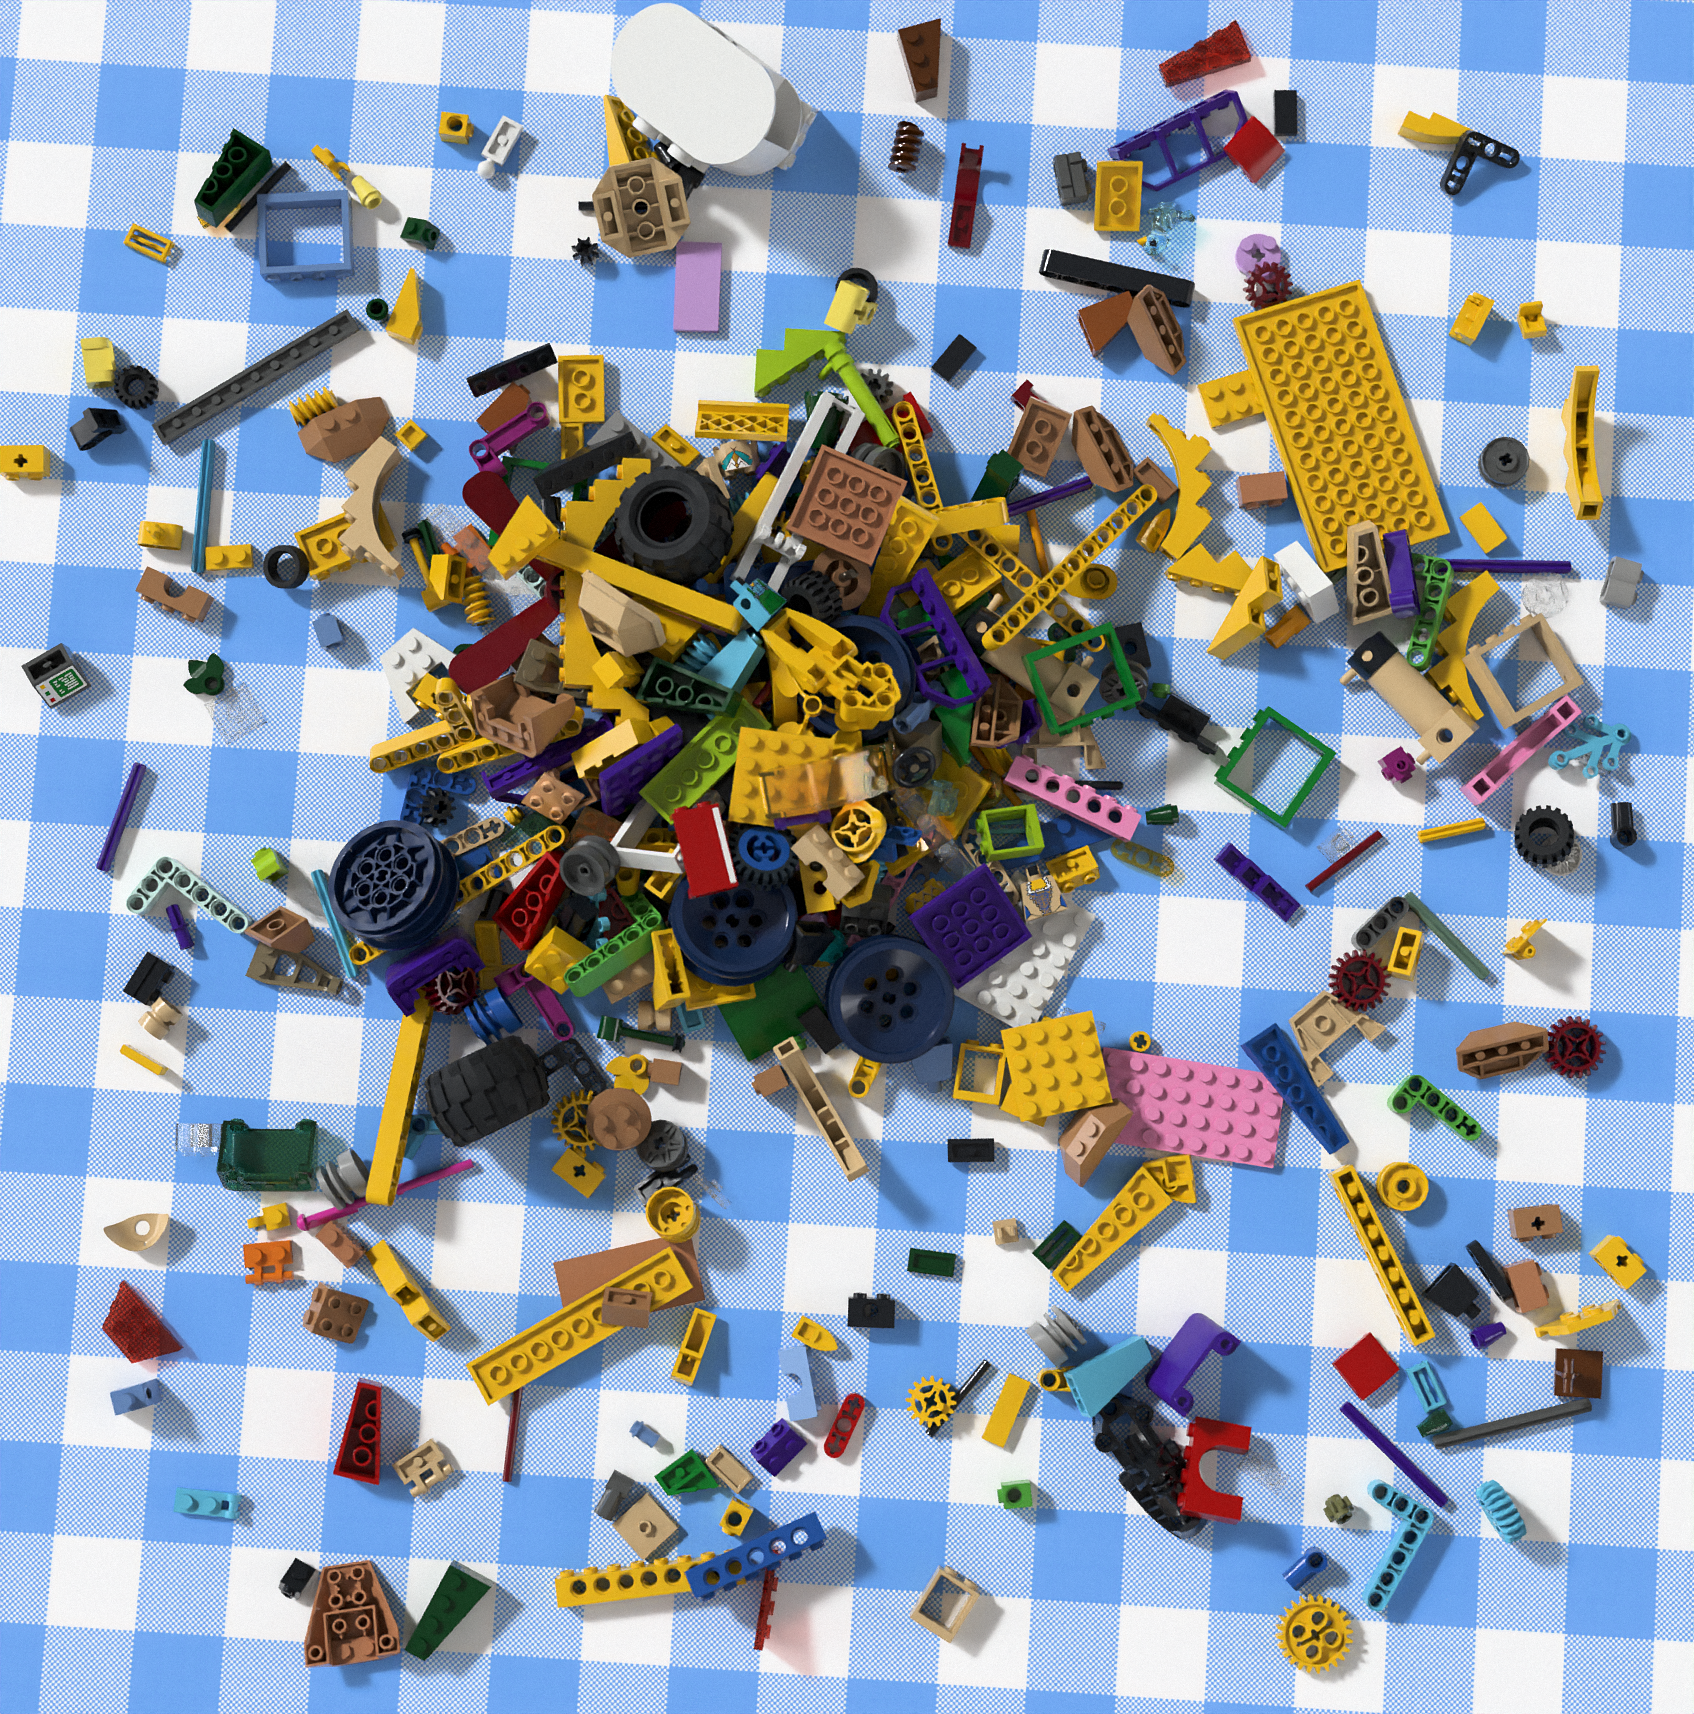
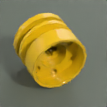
M664 1187L656 1191L649 1198L645 1208L646 1219L650 1227L667 1242L683 1243L691 1239L698 1231L701 1223V1213L697 1204L680 1188ZM675 1214H678L677 1221L674 1222L672 1219H674Z

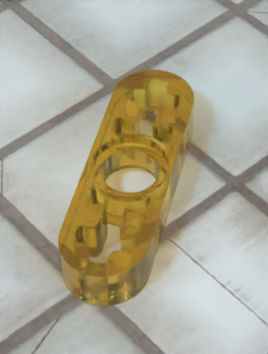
M1117 839L1111 844L1110 852L1115 859L1160 878L1168 877L1174 871V862L1167 856L1131 841L1126 843ZM1123 843L1125 844L1124 848L1128 851H1131L1132 847L1136 848L1131 856V860L1127 859L1130 855L1123 852L1121 855H1118L1115 845L1119 846ZM1138 852L1147 853L1149 860L1146 864L1141 865L1136 861ZM1153 856L1157 857L1155 862L1159 864L1166 861L1169 871L1165 870L1161 873L1160 867L1153 865L1152 869L1148 868L1153 861Z

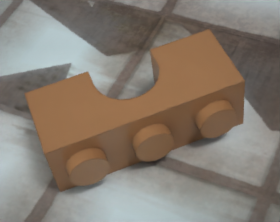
M147 566L135 590L141 595L140 599L152 605L156 601L162 604L161 609L172 614L178 611L183 614L181 618L191 623H194L195 620L203 623L214 598L210 594L188 585L186 591L180 597H171L169 589L173 579Z

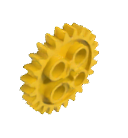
M1310 1593L1306 1601L1300 1595V1603L1298 1604L1291 1600V1609L1283 1607L1287 1613L1286 1616H1278L1283 1623L1275 1625L1277 1629L1281 1630L1280 1633L1275 1634V1637L1282 1640L1277 1646L1279 1649L1286 1648L1281 1654L1284 1658L1290 1656L1288 1662L1291 1665L1297 1661L1296 1667L1298 1670H1301L1305 1665L1307 1673L1311 1672L1312 1667H1314L1317 1674H1320L1321 1667H1324L1329 1672L1330 1663L1338 1667L1336 1659L1339 1658L1344 1661L1345 1658L1341 1653L1343 1651L1350 1652L1345 1645L1346 1643H1353V1640L1347 1637L1348 1634L1353 1633V1630L1346 1627L1351 1621L1348 1618L1343 1619L1347 1614L1346 1611H1338L1340 1605L1337 1602L1331 1606L1332 1599L1330 1597H1327L1323 1602L1321 1594H1318L1316 1600H1314ZM1317 1611L1322 1612L1321 1620L1313 1622L1312 1615ZM1295 1626H1303V1631L1300 1635L1295 1636L1292 1634ZM1313 1629L1316 1631L1318 1635L1315 1638L1312 1636V1633L1310 1632ZM1334 1631L1336 1633L1335 1639L1327 1642L1325 1640L1326 1634ZM1310 1645L1317 1647L1313 1655H1306V1649Z

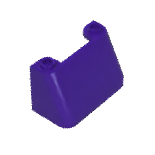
M456 925L448 928L390 965L385 972V987L395 1004L408 1017L416 1012L414 1007L415 999L421 998L416 989L454 965H456L460 972L465 967H469L476 973L486 966L469 933L464 927Z
M1194 1313L1186 1320L1145 1376L1146 1387L1185 1418L1194 1405L1193 1395L1184 1388L1186 1383L1212 1349L1222 1356H1227L1236 1350L1241 1341L1208 1316L1202 1313Z

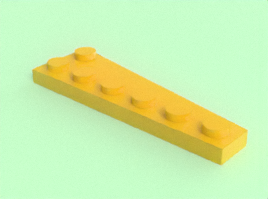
M902 495L897 501L880 554L871 575L870 591L861 604L858 612L859 615L880 617L887 593L891 587L904 583L941 520Z
M1141 1166L1051 1275L1066 1292H1069L1173 1201L1148 1171Z

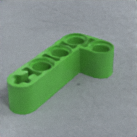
M1421 1075L1406 1076L1387 1100L1388 1108L1394 1113H1407L1417 1102L1462 1140L1473 1141L1481 1135L1482 1129L1480 1124ZM1412 1079H1416L1419 1082V1088L1415 1092L1409 1086ZM1430 1094H1434L1437 1097V1103L1433 1107L1428 1104ZM1399 1096L1405 1101L1402 1109H1398L1395 1106V1100ZM1449 1109L1455 1112V1118L1452 1121H1448L1446 1118V1112ZM1462 1123L1465 1126H1471L1470 1131L1472 1134H1466V1128L1458 1124Z

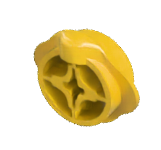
M854 799L845 804L835 816L829 828L828 836L853 863H862L870 858L880 845L886 833V820L883 814L873 808L868 802ZM860 815L870 816L871 824L863 823ZM843 839L851 840L854 848L845 847Z

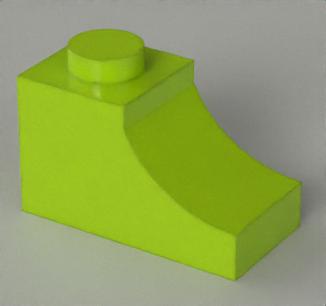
M266 847L261 848L254 854L255 857L250 860L256 869V875L260 881L270 885L290 872L275 849L270 847L268 849Z

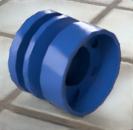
M498 987L484 995L487 1006L484 1007L476 1000L473 1003L477 1012L469 1005L464 1008L470 1027L486 1045L495 1042L491 1035H494L497 1040L503 1039L500 1029L504 1028L511 1035L524 1026L517 1012Z

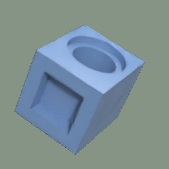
M325 613L317 617L318 620L312 621L320 647L324 651L347 644L340 622L334 614Z

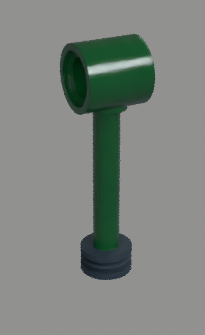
M601 1015L597 1038L619 1042L620 1037L624 1036L672 1046V1051L676 1050L677 1052L679 1050V1053L685 1047V1035L681 1037L676 1033L675 1037L626 1028L623 1027L624 1020Z

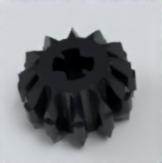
M435 788L434 791L427 789L426 796H419L422 804H417L416 806L417 808H422V811L419 812L418 816L425 817V824L431 823L433 827H438L439 824L446 825L447 819L454 818L450 812L455 811L457 808L451 806L455 799L454 797L448 798L449 791L444 790L442 792L441 788ZM434 805H439V809L434 810Z

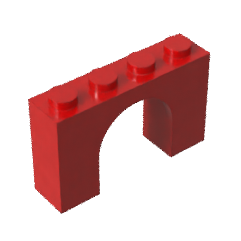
M1198 1416L1192 1420V1423H1188L1186 1436L1190 1437L1189 1446H1185L1183 1459L1187 1460L1186 1469H1182L1180 1483H1184L1183 1492H1179L1177 1506L1181 1507L1180 1514L1236 1525L1241 1521L1243 1497L1217 1492L1209 1488L1200 1475L1199 1464L1203 1454L1213 1450L1245 1455L1249 1451L1252 1427Z

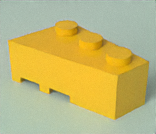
M526 495L487 558L504 580L507 581L560 537L559 532L532 499Z
M636 597L632 598L633 601L658 615L666 641L661 647L649 652L673 664L686 650L687 646L692 644V640L698 638L697 634L700 633L702 625Z
M629 718L571 753L579 778L599 779L601 772L652 740L654 737L648 721Z

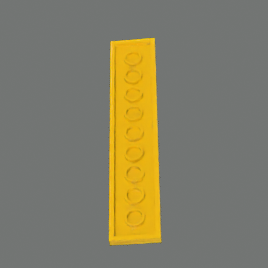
M671 1246L467 1363L466 1367L487 1405L495 1403L626 1327L601 1322L602 1303L606 1287L652 1292L650 1312L693 1288Z

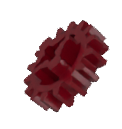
M1264 261L1263 267L1256 264L1255 272L1248 271L1251 277L1250 279H1244L1248 287L1243 288V291L1249 293L1245 299L1252 301L1250 304L1252 307L1256 308L1258 306V310L1265 307L1268 308L1280 304L1281 301L1287 302L1286 294L1292 295L1288 287L1292 286L1293 282L1287 281L1291 274L1285 272L1286 268L1282 265L1278 267V263L1272 262L1270 266L1268 262ZM1272 272V273H1269V274L1266 275V276H1261V275H1263L1264 273ZM1263 282L1268 283L1273 292L1267 290Z

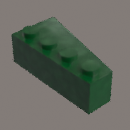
M235 128L230 133L231 137L228 143L224 144L218 161H215L209 178H206L194 200L198 217L215 228L224 221L273 167L270 151Z
M655 656L635 699L647 706L734 718L744 697L731 688Z
M453 1560L404 1650L426 1661L495 1582Z

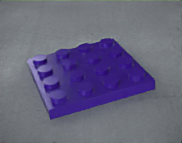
M677 723L599 774L602 812L607 819L613 815H620L630 803L636 804L640 802L643 797L639 792L683 749L682 729Z
M985 863L908 916L928 948L946 967L952 984L957 990L1032 937Z

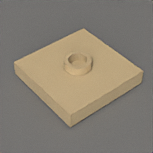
M648 1492L612 1524L614 1529L642 1560L648 1557L678 1529L674 1521Z

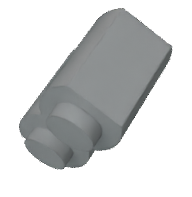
M1618 556L1611 558L1599 602L1621 609H1627L1634 605L1638 593L1635 592L1637 583L1640 584L1644 575V571L1641 570L1642 564Z

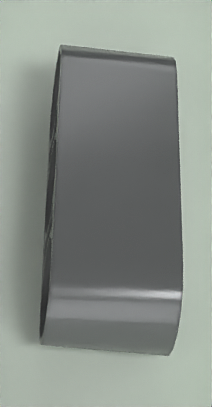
M1400 896L1388 899L1353 933L1351 937L1352 945L1358 950L1373 947L1406 915L1409 910L1407 900ZM1394 901L1401 905L1400 913L1393 912L1391 906ZM1377 917L1382 918L1385 922L1382 930L1378 929L1375 925ZM1361 933H1365L1368 936L1369 941L1367 945H1362L1359 942V935Z

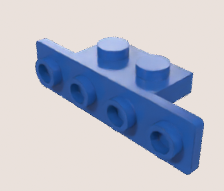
M863 820V823L871 824L870 821ZM886 823V833L878 848L868 859L894 863L897 859L896 844L915 846L922 837L921 830L911 827L892 826ZM849 840L850 848H854V844Z

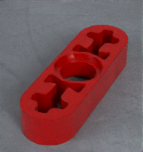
M852 1392L845 1397L824 1442V1451L831 1458H838L844 1453L863 1412L865 1401L859 1393ZM856 1397L861 1406L854 1408L852 1415L857 1416L853 1419L850 1415L842 1414L843 1410L849 1411L850 1404L848 1400H854ZM844 1418L851 1422V1428L846 1432L840 1431L837 1427L839 1420ZM835 1431L838 1435L846 1437V1440L844 1441L840 1438L838 1446L841 1448L840 1451L835 1450L832 1453L828 1444L835 1442L837 1436L832 1435Z

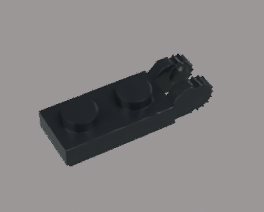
M688 1153L685 1160L677 1168L683 1167L691 1160ZM696 1164L689 1165L680 1172H678L677 1168L667 1172L655 1171L634 1186L633 1190L646 1208L649 1198L656 1191L664 1187H677L685 1179H689L697 1173L698 1167Z

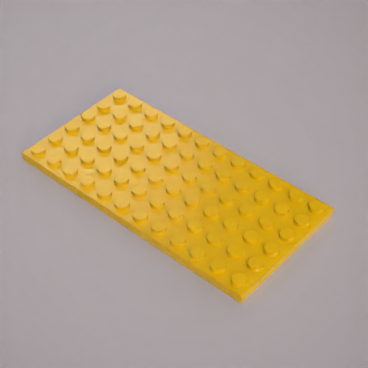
M1360 279L1233 318L1232 323L1318 567L1323 573L1326 574L1347 567V527L1370 520L1377 526L1384 555L1383 534L1406 529L1410 546L1448 535L1450 530Z

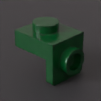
M408 217L400 238L406 242L422 244L427 249L433 250L439 237L440 229L428 220Z

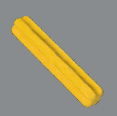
M1480 817L1420 830L1417 832V837L1420 843L1480 831L1485 829V821Z

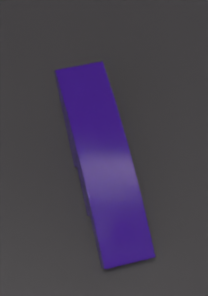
M1228 842L1213 859L1249 893L1284 922H1287L1301 906L1270 875L1265 874L1232 843Z

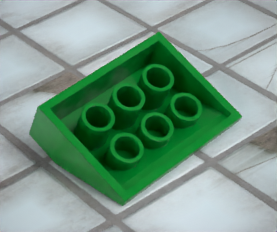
M782 963L770 975L753 983L756 997L753 999L717 1005L748 1062L767 1053L788 1038L807 1031L797 1017L814 1004H817L828 1018L824 1006L801 965H799L796 972L792 973L787 971L783 966L784 963Z

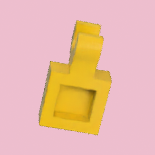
M316 145L311 150L315 159L330 173H333L338 181L341 182L343 180L338 174L340 170L344 169L348 173L351 172L346 163H336L333 160L335 156L326 147L322 149Z
M286 1202L262 1208L263 1216L247 1219L249 1229L266 1224L267 1231L292 1225Z

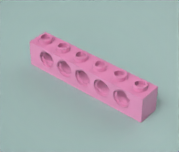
M1021 755V757L1015 756L1003 780V784L1126 843L1131 840L1142 816L1137 813L1138 810L1129 805L1123 807L1117 804V800L1109 795L1102 797L1096 794V790L1088 785H1083L1082 787L1075 784L1076 780L1067 775L1061 777L1054 773L1055 770L1046 765L1040 767L1034 764V760L1026 755ZM1026 772H1034L1037 776V781L1034 783L1028 782L1025 777ZM1052 781L1056 783L1058 787L1057 792H1049L1046 788L1047 782ZM1068 792H1075L1078 795V802H1070L1067 798ZM1093 801L1099 805L1097 813H1093L1088 809L1089 802ZM1114 811L1119 814L1120 821L1118 823H1113L1109 819L1110 812Z

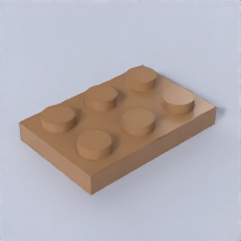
M1030 396L1007 453L1024 465L1025 470L1045 478L1072 417V413Z

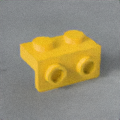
M871 860L857 866L865 877L840 899L848 908L870 901L880 867L876 860Z

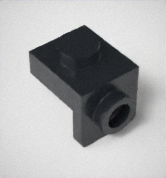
M295 1558L279 1583L278 1588L281 1590V1594L289 1599L295 1598L298 1600L316 1569Z

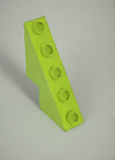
M785 328L784 350L757 349L755 397L760 396L763 398L772 391L771 388L777 384L781 386L791 379V375L796 372L802 373L810 366L809 363L825 358L823 348L829 342L839 339L840 343L846 344V333L842 331Z

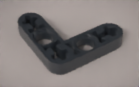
M1467 130L1461 135L1441 178L1440 188L1446 194H1458L1462 190L1477 156L1501 167L1511 169L1519 163V152L1515 148L1484 134ZM1472 138L1480 142L1479 146L1470 144L1468 139ZM1489 143H1492L1494 145V152L1487 156L1485 148ZM1501 153L1507 154L1511 157V160L1507 161L1499 155ZM1464 156L1466 164L1462 169H1458L1457 160ZM1453 171H1454V172H1457V173H1461L1460 176H1457V175H1455V174H1452ZM1453 181V183H1455V186L1450 187L1448 185V182Z
M570 1038L566 1041H561L539 1057L544 1070L547 1071V1077L568 1064L587 1093H589L593 1084L590 1080H587L585 1083L583 1078L589 1077L594 1071L597 1074L593 1076L595 1082L601 1081L603 1084L600 1086L601 1092L607 1090L606 1080L576 1039ZM568 1042L569 1044H576L574 1051L577 1055L581 1052L584 1055L576 1059L573 1064L570 1059H573L574 1056L570 1052L565 1053L564 1051L567 1048L565 1044ZM549 1055H554L558 1060L554 1068H548L545 1065V1059ZM580 1061H587L589 1063L590 1069L588 1073L580 1074L578 1072L577 1065ZM593 1091L592 1096L596 1097L599 1094L598 1091Z

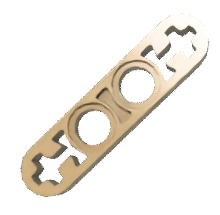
M491 817L440 842L446 847L450 841L458 842L459 850L452 854L455 858L500 838L504 834L506 827L501 819ZM492 822L500 824L498 833L495 834L493 831L486 833L489 837L485 839L480 827L483 826L484 830L491 828ZM472 831H477L480 834V840L475 844L469 843L467 839L468 834Z
M968 829L962 834L961 841L976 866L979 867L982 865L979 862L981 849L977 850L972 843L968 844L967 841L970 840V834L973 836L977 835L978 838L975 841L980 846L982 841L981 835L975 829ZM999 860L989 862L987 866L992 874L996 871H1000L1003 874V880L999 883L1001 888L1009 883V886L1005 888L1008 892L1015 893L1013 896L1014 901L1011 903L1013 907L1017 906L1021 900L1019 890Z

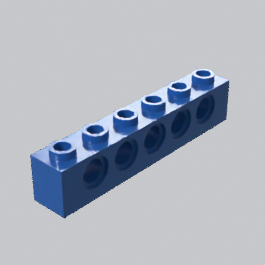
M814 1511L693 1567L684 1573L697 1601L702 1599V1602H706L716 1597L715 1592L724 1589V1592L730 1591L738 1586L736 1582L743 1579L746 1582L759 1577L758 1572L764 1569L770 1572L781 1566L780 1562L788 1558L791 1562L802 1557V1552L811 1548V1551L825 1546L824 1542L827 1541V1537ZM805 1532L807 1534L806 1542L797 1544L794 1541L795 1534ZM776 1542H783L786 1548L782 1554H775L772 1548ZM761 1552L764 1555L763 1561L757 1565L751 1562L752 1554ZM733 1562L741 1563L742 1570L739 1574L733 1575L729 1572V1567ZM711 1572H718L720 1575V1580L715 1585H710L707 1581L708 1575Z

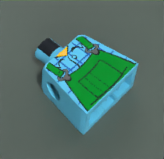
M738 576L730 585L739 595L733 602L734 607L757 632L787 602L784 597L758 578L748 585Z

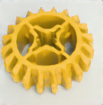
M580 1089L579 1096L573 1090L570 1092L571 1099L567 1095H563V1102L558 1101L556 1103L558 1109L552 1111V1115L556 1118L551 1120V1124L558 1125L553 1128V1133H560L557 1137L558 1141L566 1139L565 1147H568L570 1143L573 1144V1151L578 1146H581L582 1152L586 1151L587 1145L592 1151L595 1150V1143L601 1146L592 1138L587 1125L578 1122L579 1117L586 1118L587 1110L584 1109L582 1104L590 1105L594 1099L592 1097V1090L589 1091L588 1096L584 1095V1089ZM574 1106L575 1117L565 1123L564 1113ZM578 1130L583 1137L574 1135L570 1131Z

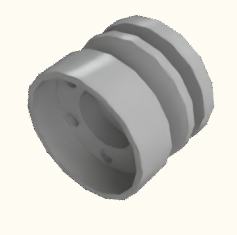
M352 1148L337 1155L336 1159L339 1167L331 1161L325 1162L326 1168L321 1165L315 1168V1173L324 1195L338 1210L346 1208L345 1201L348 1204L354 1203L352 1191L360 1198L366 1196L370 1173Z
M1054 1304L1050 1308L1057 1316L1054 1320L1045 1312L1043 1315L1048 1325L1044 1327L1035 1321L1025 1332L1058 1369L1069 1359L1064 1350L1066 1346L1077 1352L1078 1349L1072 1341L1076 1338L1083 1346L1087 1341L1080 1327L1073 1319Z

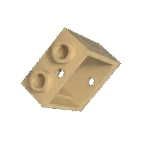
M939 1565L910 1611L909 1616L912 1620L950 1644L980 1596V1592L977 1589L978 1585L970 1579L966 1578L964 1581L957 1577L958 1572L947 1565L943 1568ZM941 1576L969 1593L968 1598L950 1627H947L921 1610Z

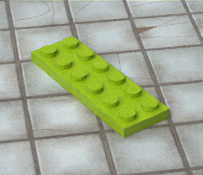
M743 698L734 718L716 716L639 794L673 827L674 822H670L669 816L675 813L674 809L688 806V809H691L736 764L740 726L771 730L773 728L772 725Z

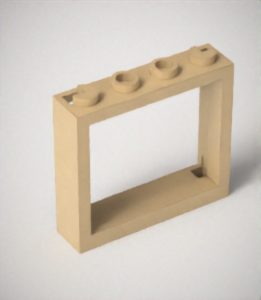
M1530 613L1519 620L1521 624L1517 627L1514 623L1502 630L1503 635L1498 636L1495 633L1484 640L1486 644L1482 647L1478 643L1469 648L1470 654L1462 658V661L1504 730L1584 684L1542 613L1534 617ZM1531 627L1565 684L1515 712L1481 655Z

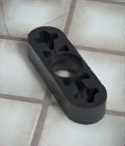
M1477 1240L1465 1246L1467 1252L1497 1297L1503 1303L1514 1297L1511 1289Z

